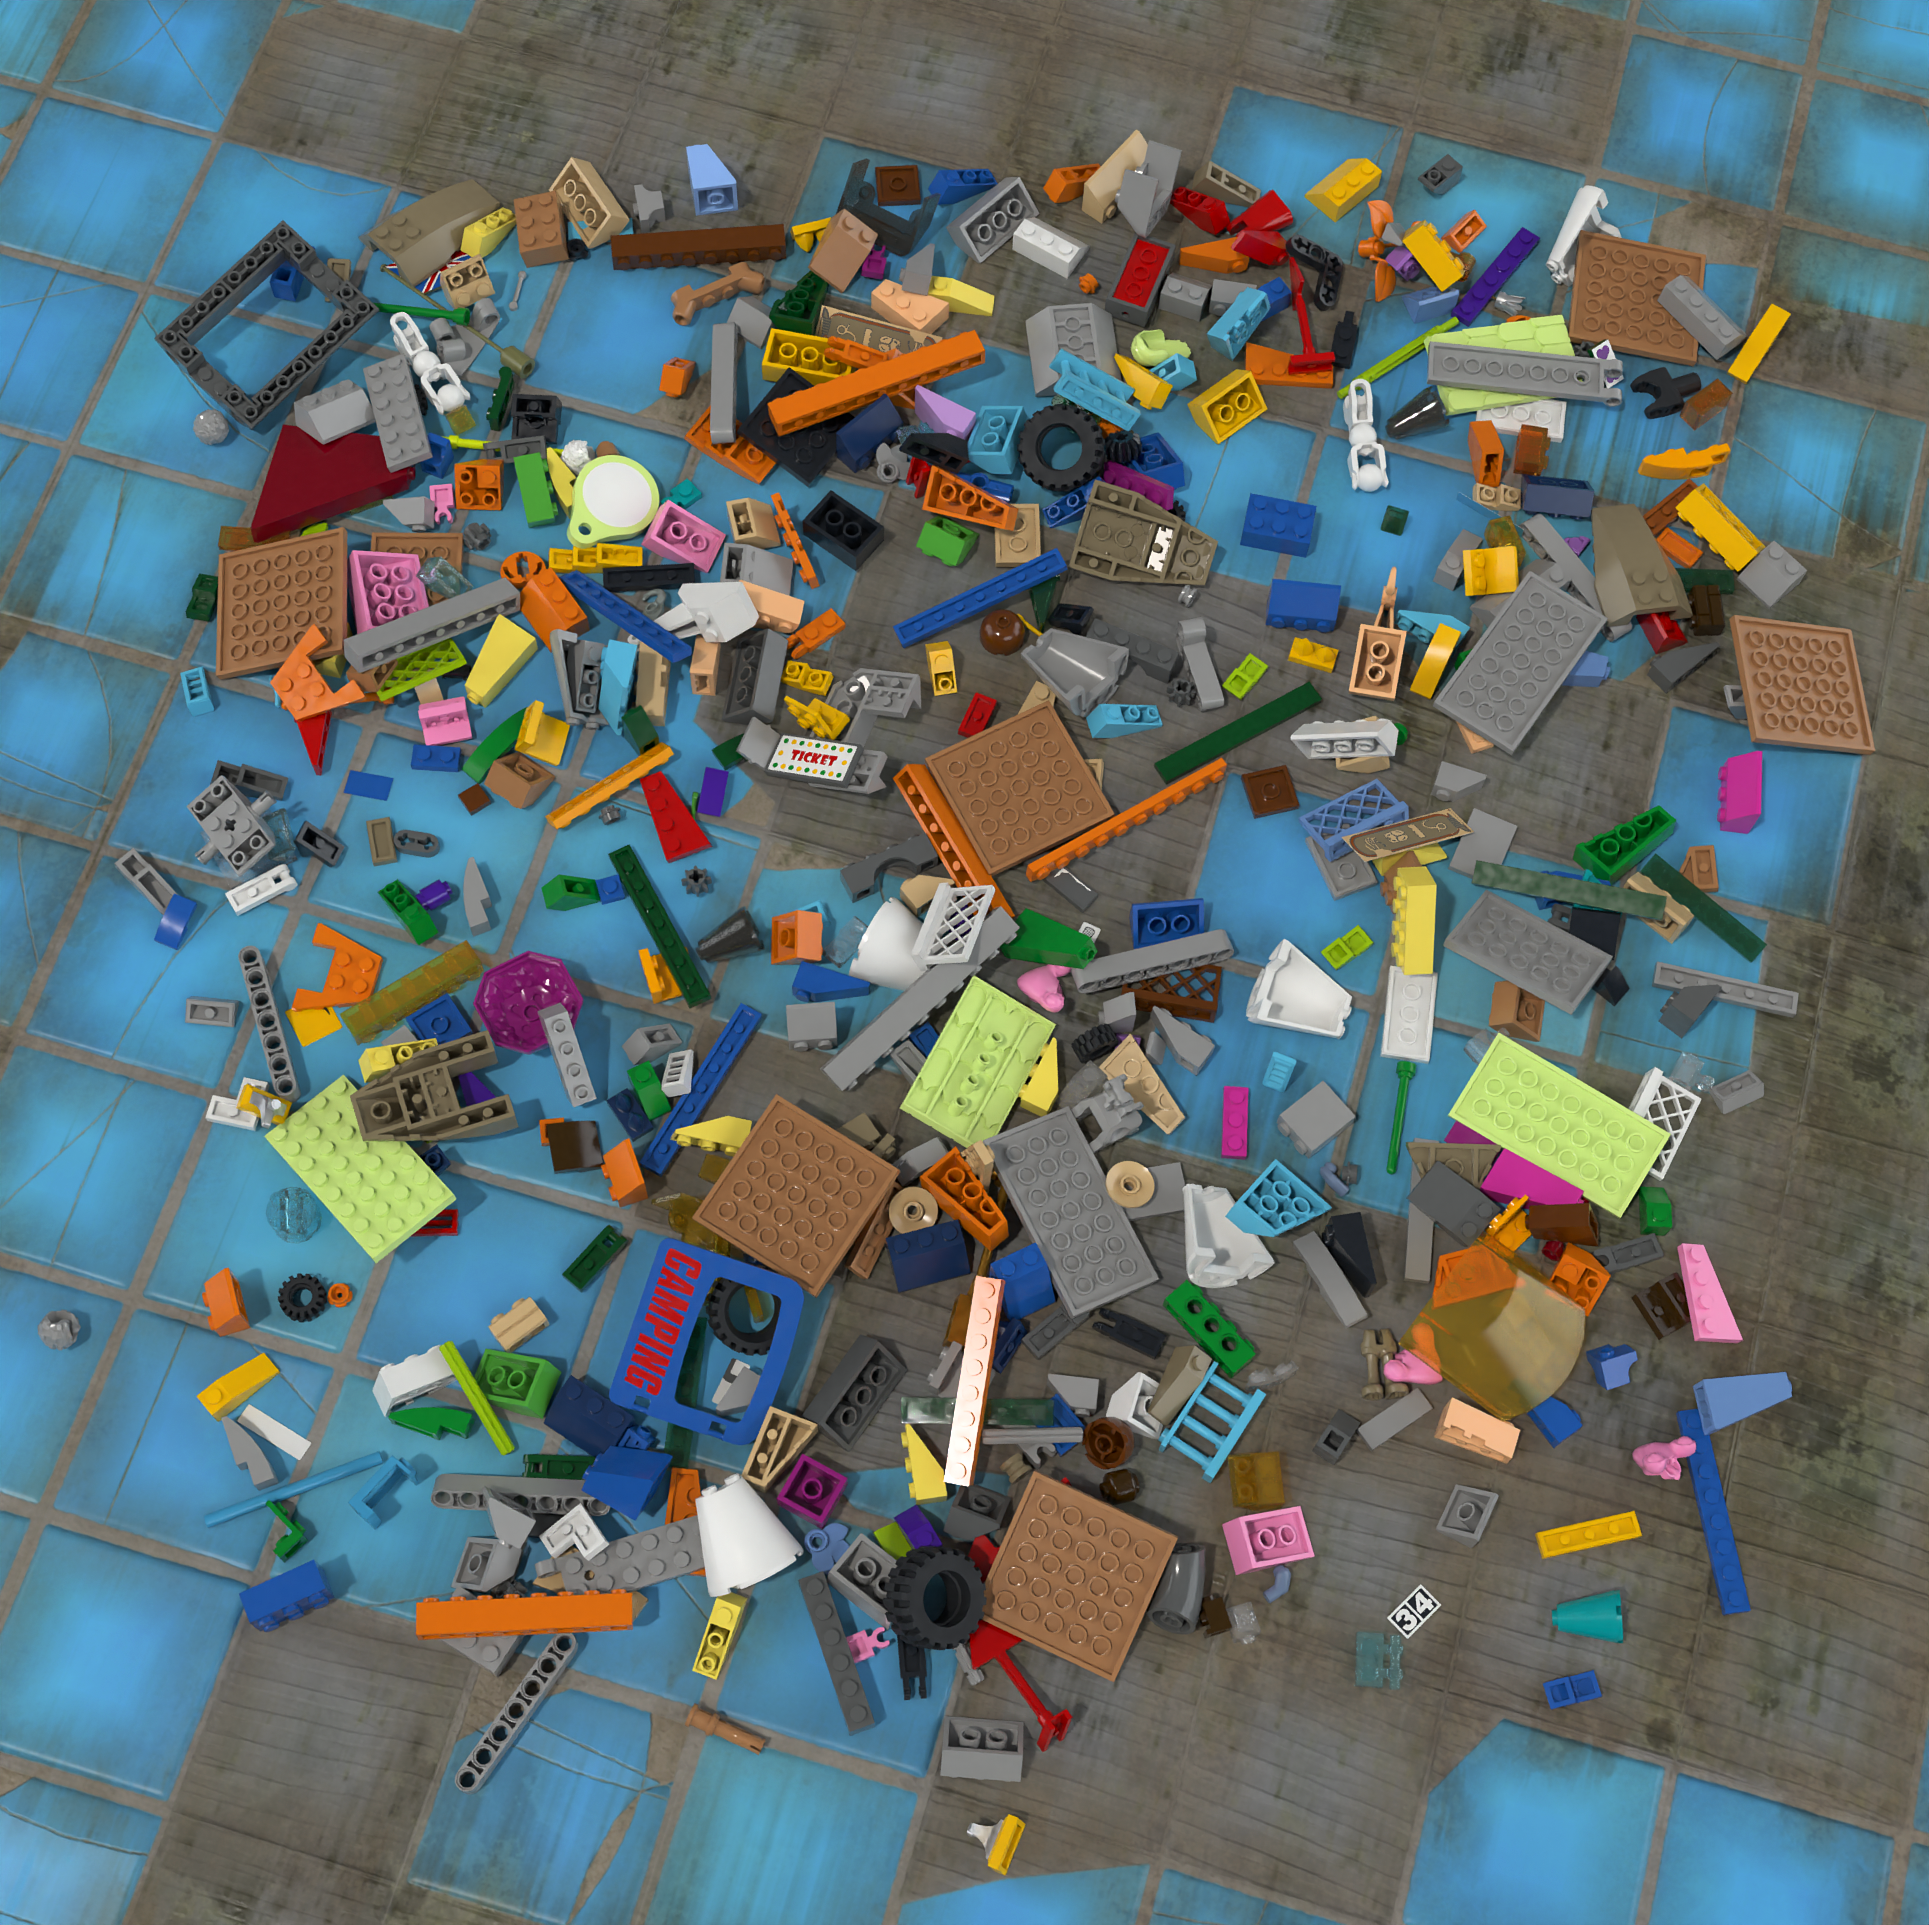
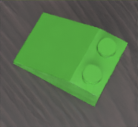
M485 1349L474 1379L489 1404L521 1415L543 1419L561 1371L546 1359Z

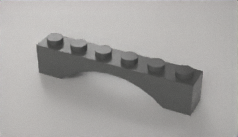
M822 1571L799 1579V1587L816 1632L849 1735L852 1736L874 1728L875 1722L824 1572Z

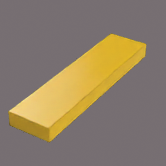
M1635 1511L1537 1532L1535 1536L1542 1559L1640 1538L1642 1533Z

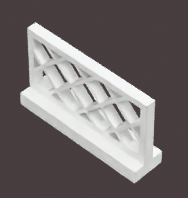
M948 882L939 883L911 953L920 971L929 970L931 964L968 962L996 890L993 885L951 888ZM985 894V896L977 902L974 901V899L977 898L979 895ZM957 896H965L964 898H962L960 901H958V902L956 903V901H957V899H958ZM972 902V905L970 907H968L964 911L960 910L966 904ZM978 910L977 915L972 917L970 920L967 919L969 915ZM956 911L959 913L957 916L949 920L950 916L954 914ZM962 920L966 921L964 924H962L960 927L954 930L953 927L956 924H958ZM969 928H971L970 933H968L966 936H964L963 938L959 936L965 931H967ZM949 929L952 931L950 934L942 938L943 934L946 931H948ZM955 938H958V941L956 943H954L948 948L946 947V945L949 942H951ZM964 946L962 954H953ZM942 947L945 949L943 952L935 956L936 951H938Z
M1654 1067L1645 1073L1628 1109L1643 1118L1645 1117L1651 1123L1663 1120L1666 1131L1671 1134L1669 1137L1672 1145L1670 1150H1661L1658 1155L1662 1165L1660 1171L1658 1172L1651 1167L1647 1173L1661 1181L1673 1160L1701 1098L1662 1076L1663 1071ZM1660 1084L1668 1087L1671 1094L1670 1097L1661 1099L1658 1090ZM1685 1097L1692 1102L1690 1109L1682 1111L1678 1098ZM1673 1100L1677 1113L1667 1115L1663 1102ZM1650 1105H1658L1661 1117L1651 1118L1649 1112ZM1678 1116L1681 1127L1679 1130L1672 1131L1668 1118Z

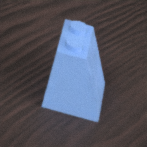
M709 145L686 147L688 173L696 216L738 210L736 180Z

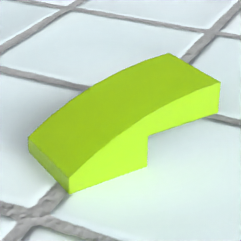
M1249 653L1238 669L1235 668L1222 687L1241 700L1264 675L1268 665Z
M1357 925L1341 939L1340 937L1323 949L1321 954L1335 970H1338L1374 944L1361 927Z

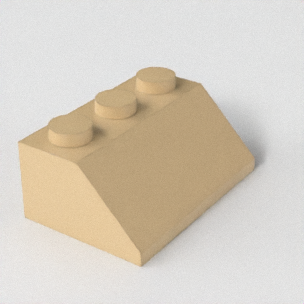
M1639 872L1630 877L1623 887L1625 889L1667 896L1662 921L1636 917L1671 944L1694 918V915L1686 906L1680 905L1672 899L1668 892L1659 889L1649 877L1641 875Z

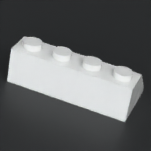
M1378 719L1377 721L1356 720L1355 722L1338 720L1334 721V723L1315 721L1312 724H1303L1291 735V741L1308 759L1395 756L1399 730L1388 719Z

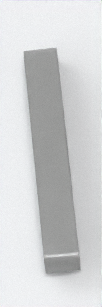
M735 322L713 324L710 411L712 444L736 441L738 335Z
M1536 514L1521 523L1519 527L1524 529L1522 537L1541 560L1557 563L1572 578L1567 592L1572 597L1602 614L1594 589L1595 577L1542 514ZM1631 621L1628 625L1606 627L1605 624L1600 632L1608 641L1613 642L1631 631L1632 624Z
M1219 929L1093 959L1084 969L1071 968V974L1078 992L1085 994L1223 961L1234 954V949L1227 932Z
M246 946L240 950L238 957L272 1083L278 1097L294 1103L301 1095L300 1087L266 964L258 948ZM256 957L254 962L247 963L250 958ZM262 978L259 984H253L256 979ZM262 1000H268L267 1004L259 1006ZM275 1021L271 1027H264L267 1022ZM281 1043L278 1048L270 1049L272 1044ZM286 1064L284 1070L276 1071L279 1065ZM293 1086L290 1092L282 1093L285 1087Z
M441 1474L436 1478L431 1494L433 1505L442 1509L487 1511L482 1493V1488L485 1485L528 1508L531 1513L567 1514L580 1503L586 1508L590 1516H603L610 1510V1506L582 1491L586 1480Z
M560 1633L552 1638L455 1776V1783L463 1793L474 1794L481 1789L578 1650V1642L572 1633ZM565 1638L571 1639V1648L566 1651L559 1650L558 1646L561 1640ZM547 1661L556 1662V1668L551 1673L543 1672V1665ZM530 1684H540V1691L537 1695H527V1688ZM517 1705L523 1706V1715L518 1719L512 1718V1709ZM500 1728H506L508 1730L507 1738L503 1741H496V1731ZM484 1751H490L492 1754L490 1762L479 1764V1755ZM474 1774V1784L469 1788L463 1787L462 1780L464 1776Z

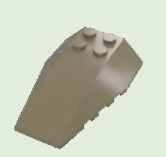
M470 179L439 190L392 213L360 235L359 240L372 252L379 248L397 265L399 276L414 288L447 265L452 259V254L455 251L459 252L461 249L464 228L495 212L500 206V202L476 181Z
M1095 480L1068 567L1111 581L1205 585L1218 541L1194 526L1189 525L1176 515L1166 511L1158 504L1148 500L1140 493Z
M1635 504L1592 508L1591 522L1592 536H1594L1592 547L1595 560L1593 564V571L1595 572L1594 589L1602 614L1608 618L1605 623L1606 627L1628 625L1633 615L1668 611L1670 620L1691 618L1693 613L1681 577Z

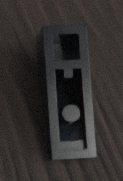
M911 433L899 448L900 452L955 474H958L969 460L967 441L949 433Z

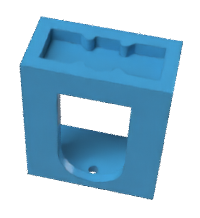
M392 1455L348 1503L360 1517L376 1529L382 1521L372 1509L404 1475L417 1486L419 1482L414 1477L417 1472L403 1457L398 1460Z

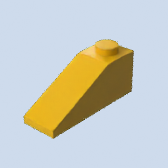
M1116 353L1114 358L1127 384L1135 389L1132 395L1140 400L1139 404L1149 410L1152 407L1162 409L1173 385L1131 358Z
M262 1353L217 1379L196 1397L219 1422L222 1420V1417L231 1413L278 1375L280 1371L266 1354Z

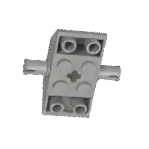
M221 775L187 805V808L210 837V841L195 853V856L198 857L197 859L206 865L216 854L221 852L237 875L241 877L276 846L274 832L261 816L277 802L273 799L274 797L268 791H265L257 800L251 803L226 777Z

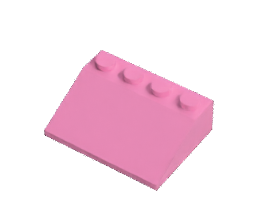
M357 550L351 552L347 559V584L357 634L429 607L417 554Z

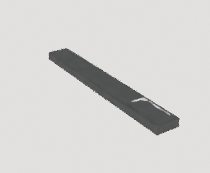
M1044 851L1021 863L1027 867L1030 863L1047 855L1048 852ZM1066 867L1062 869L1056 868L1046 878L1042 879L1082 913L1098 898L1096 891Z

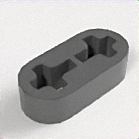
M401 830L394 836L396 849L403 854L431 858L438 854L440 850L437 838L429 833ZM408 838L410 842H406L405 846H402L401 841ZM428 842H432L433 846H430L428 849H425L424 845H427Z

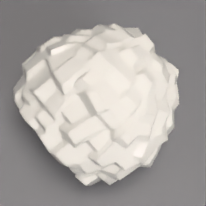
M572 440L568 445H565L560 459L572 473L578 476L582 468L595 459L596 453L592 446H587V441Z

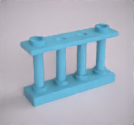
M1062 348L1049 365V368L1062 374L1053 387L1054 392L1126 431L1131 429L1141 415L1139 409L1126 403L1135 391L1133 387Z
M1215 1361L1211 1367H1208L1203 1381L1191 1396L1170 1430L1165 1428L1158 1439L1161 1442L1159 1451L1162 1453L1169 1444L1202 1466L1201 1469L1205 1471L1202 1479L1210 1484L1266 1396L1259 1389L1256 1390L1254 1395L1250 1393L1247 1395L1214 1374L1218 1363ZM1210 1382L1241 1402V1406L1245 1408L1241 1416L1238 1414L1234 1416L1203 1396L1201 1392L1207 1383ZM1194 1403H1197L1228 1423V1427L1232 1429L1227 1437L1225 1435L1220 1436L1187 1415ZM1184 1424L1215 1444V1448L1218 1449L1215 1457L1213 1458L1210 1455L1206 1457L1174 1436L1180 1425Z

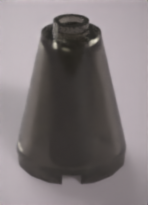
M1432 386L1422 390L1387 419L1385 430L1390 438L1394 437V439L1398 440L1449 426V419H1444V414L1447 413L1446 408L1436 391L1431 392Z
M744 906L698 941L699 947L695 949L701 961L706 960L707 963L760 952L765 950L763 940L759 941V930L749 911H746Z

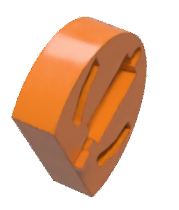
M517 552L507 557L503 562L500 570L501 579L506 577L516 589L524 588L532 577L538 575L539 568H541L539 572L541 573L546 570L544 561L532 552ZM521 558L528 562L529 573L523 578L522 575H518L517 563H520Z

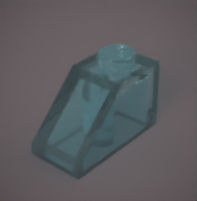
M442 556L427 558L416 574V577L429 589L448 599L471 591L474 587Z

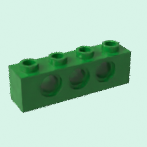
M1186 1280L1165 1298L1163 1306L1213 1361L1218 1363V1366L1225 1374L1232 1379L1254 1359L1255 1349L1247 1339H1242L1236 1333L1237 1329L1231 1321H1225L1219 1315L1220 1310L1213 1302H1207L1202 1296V1290L1196 1284H1191ZM1196 1305L1200 1312L1192 1314L1188 1311L1187 1306ZM1212 1323L1216 1326L1217 1331L1208 1332L1204 1325ZM1222 1343H1232L1234 1350L1226 1351L1223 1349Z

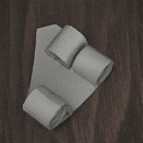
M484 298L475 304L468 324L488 339L500 321V315L492 299ZM438 318L430 324L429 328L437 342L439 359L442 364H449L458 378H461L483 349L486 342L462 325L450 326L447 319Z

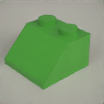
M939 515L925 522L916 547L922 549V553L928 556H936L942 559L941 562L948 566H956L964 561L978 539L979 533Z

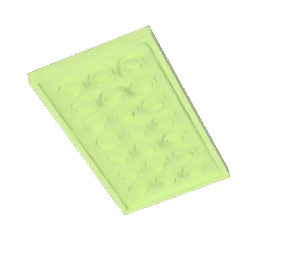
M1500 1033L1497 1034L1448 1114V1117L1469 1127L1497 1145H1501L1502 1149L1506 1148L1583 1190L1582 1197L1619 1219L1671 1135Z
M342 1075L289 1116L283 1124L276 1126L264 1137L371 1259L378 1263L454 1202L456 1197L405 1141L362 1140L350 1095L358 1090Z

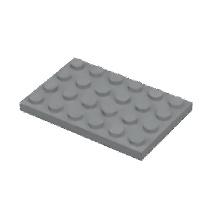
M1485 890L1448 935L1443 945L1571 1015L1610 964L1613 957L1488 890Z

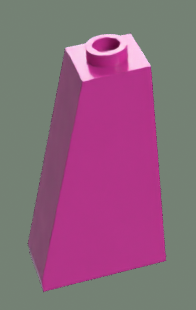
M1506 1148L1503 1149L1480 1187V1192L1487 1198L1504 1204H1509L1515 1197L1520 1200L1526 1194L1529 1199L1522 1208L1528 1210L1531 1205L1578 1204L1585 1202L1581 1200L1583 1190Z

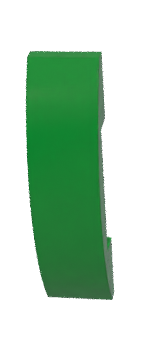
M526 708L518 711L500 724L466 761L462 771L476 783L480 784L487 778L494 760L502 758L516 745Z

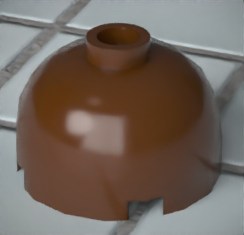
M999 609L989 613L983 619L979 632L982 646L993 655L998 653L1009 656L1017 652L1022 647L1025 637L1024 624L1021 618L1014 612L1006 609Z
M1101 1417L1089 1423L1083 1431L1082 1446L1085 1445L1087 1451L1085 1455L1098 1468L1103 1470L1116 1468L1125 1463L1133 1453L1134 1435L1130 1427L1121 1419Z

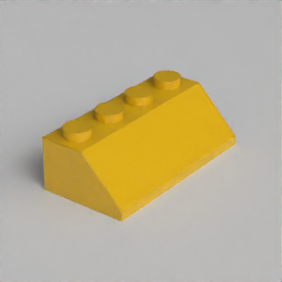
M1704 483L1695 488L1675 507L1678 510V516L1683 521H1689L1694 526L1693 531L1700 538L1704 537L1710 543L1709 547L1714 553H1720L1725 558L1724 562L1731 570L1736 569L1739 572L1765 548V545Z

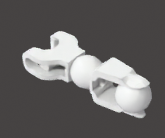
M405 312L394 314L390 319L391 328L395 334L393 337L394 344L400 354H405L414 372L421 378L422 389L432 405H435L438 413L442 416L444 412L452 413L462 408L465 400H470V393L461 385V381L452 367L447 363L441 364L438 356L429 351L428 345L411 317ZM398 321H405L408 325L406 329L401 330L396 323ZM439 378L441 380L447 379L451 384L442 386L436 394L431 387V382L438 381Z
M1355 379L1351 382L1348 390L1349 396L1345 398L1343 403L1344 419L1349 428V442L1352 446L1347 463L1350 477H1352V488L1356 490L1359 487L1365 492H1372L1381 485L1386 488L1389 482L1385 471V451L1381 444H1377V433L1372 427L1373 402L1370 384L1364 379ZM1356 387L1364 389L1365 393L1363 396L1356 395ZM1358 455L1374 458L1376 465L1365 464L1359 468Z

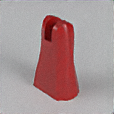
M1269 190L1246 211L1233 219L1226 229L1230 235L1238 233L1235 237H1238L1243 230L1277 231L1292 225L1293 217L1289 208L1275 191Z

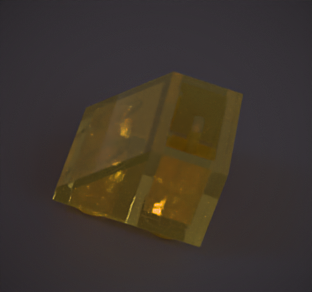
M1279 1451L1227 1456L1234 1508L1254 1511L1282 1508L1285 1499Z

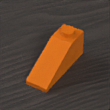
M1097 163L1054 169L1043 189L1054 203L1069 202L1083 195L1084 184L1101 166Z
M1234 237L1180 248L1178 262L1179 265L1228 274L1247 270L1250 257L1231 249L1232 244L1238 238Z

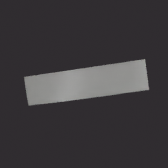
M1315 1231L1293 1241V1248L1305 1262L1308 1273L1320 1288V1294L1344 1327L1348 1328L1368 1318L1365 1309L1345 1275Z

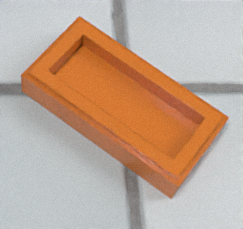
M1668 527L1657 538L1666 555L1688 571L1703 554L1701 550Z

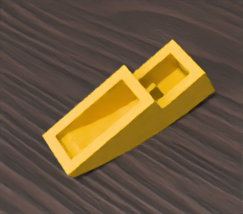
M1442 623L1439 624L1411 685V692L1431 700L1460 639V631Z

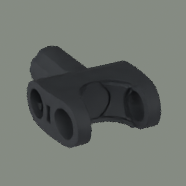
M1661 367L1640 375L1634 379L1630 387L1635 393H1649L1655 398V402L1644 410L1648 419H1655L1681 411L1685 407L1682 396L1700 391L1701 380L1699 375L1694 372L1672 379L1666 367Z

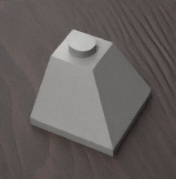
M468 1537L451 1587L456 1589L457 1586H460L465 1590L479 1592L490 1590L514 1575L519 1565L522 1549H518L515 1546L509 1549L497 1542L498 1539Z

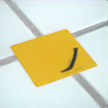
M324 1007V1009L314 1010V1008L304 1009L300 1012H295L291 1008L285 1011L303 1047L342 1028L332 1007Z

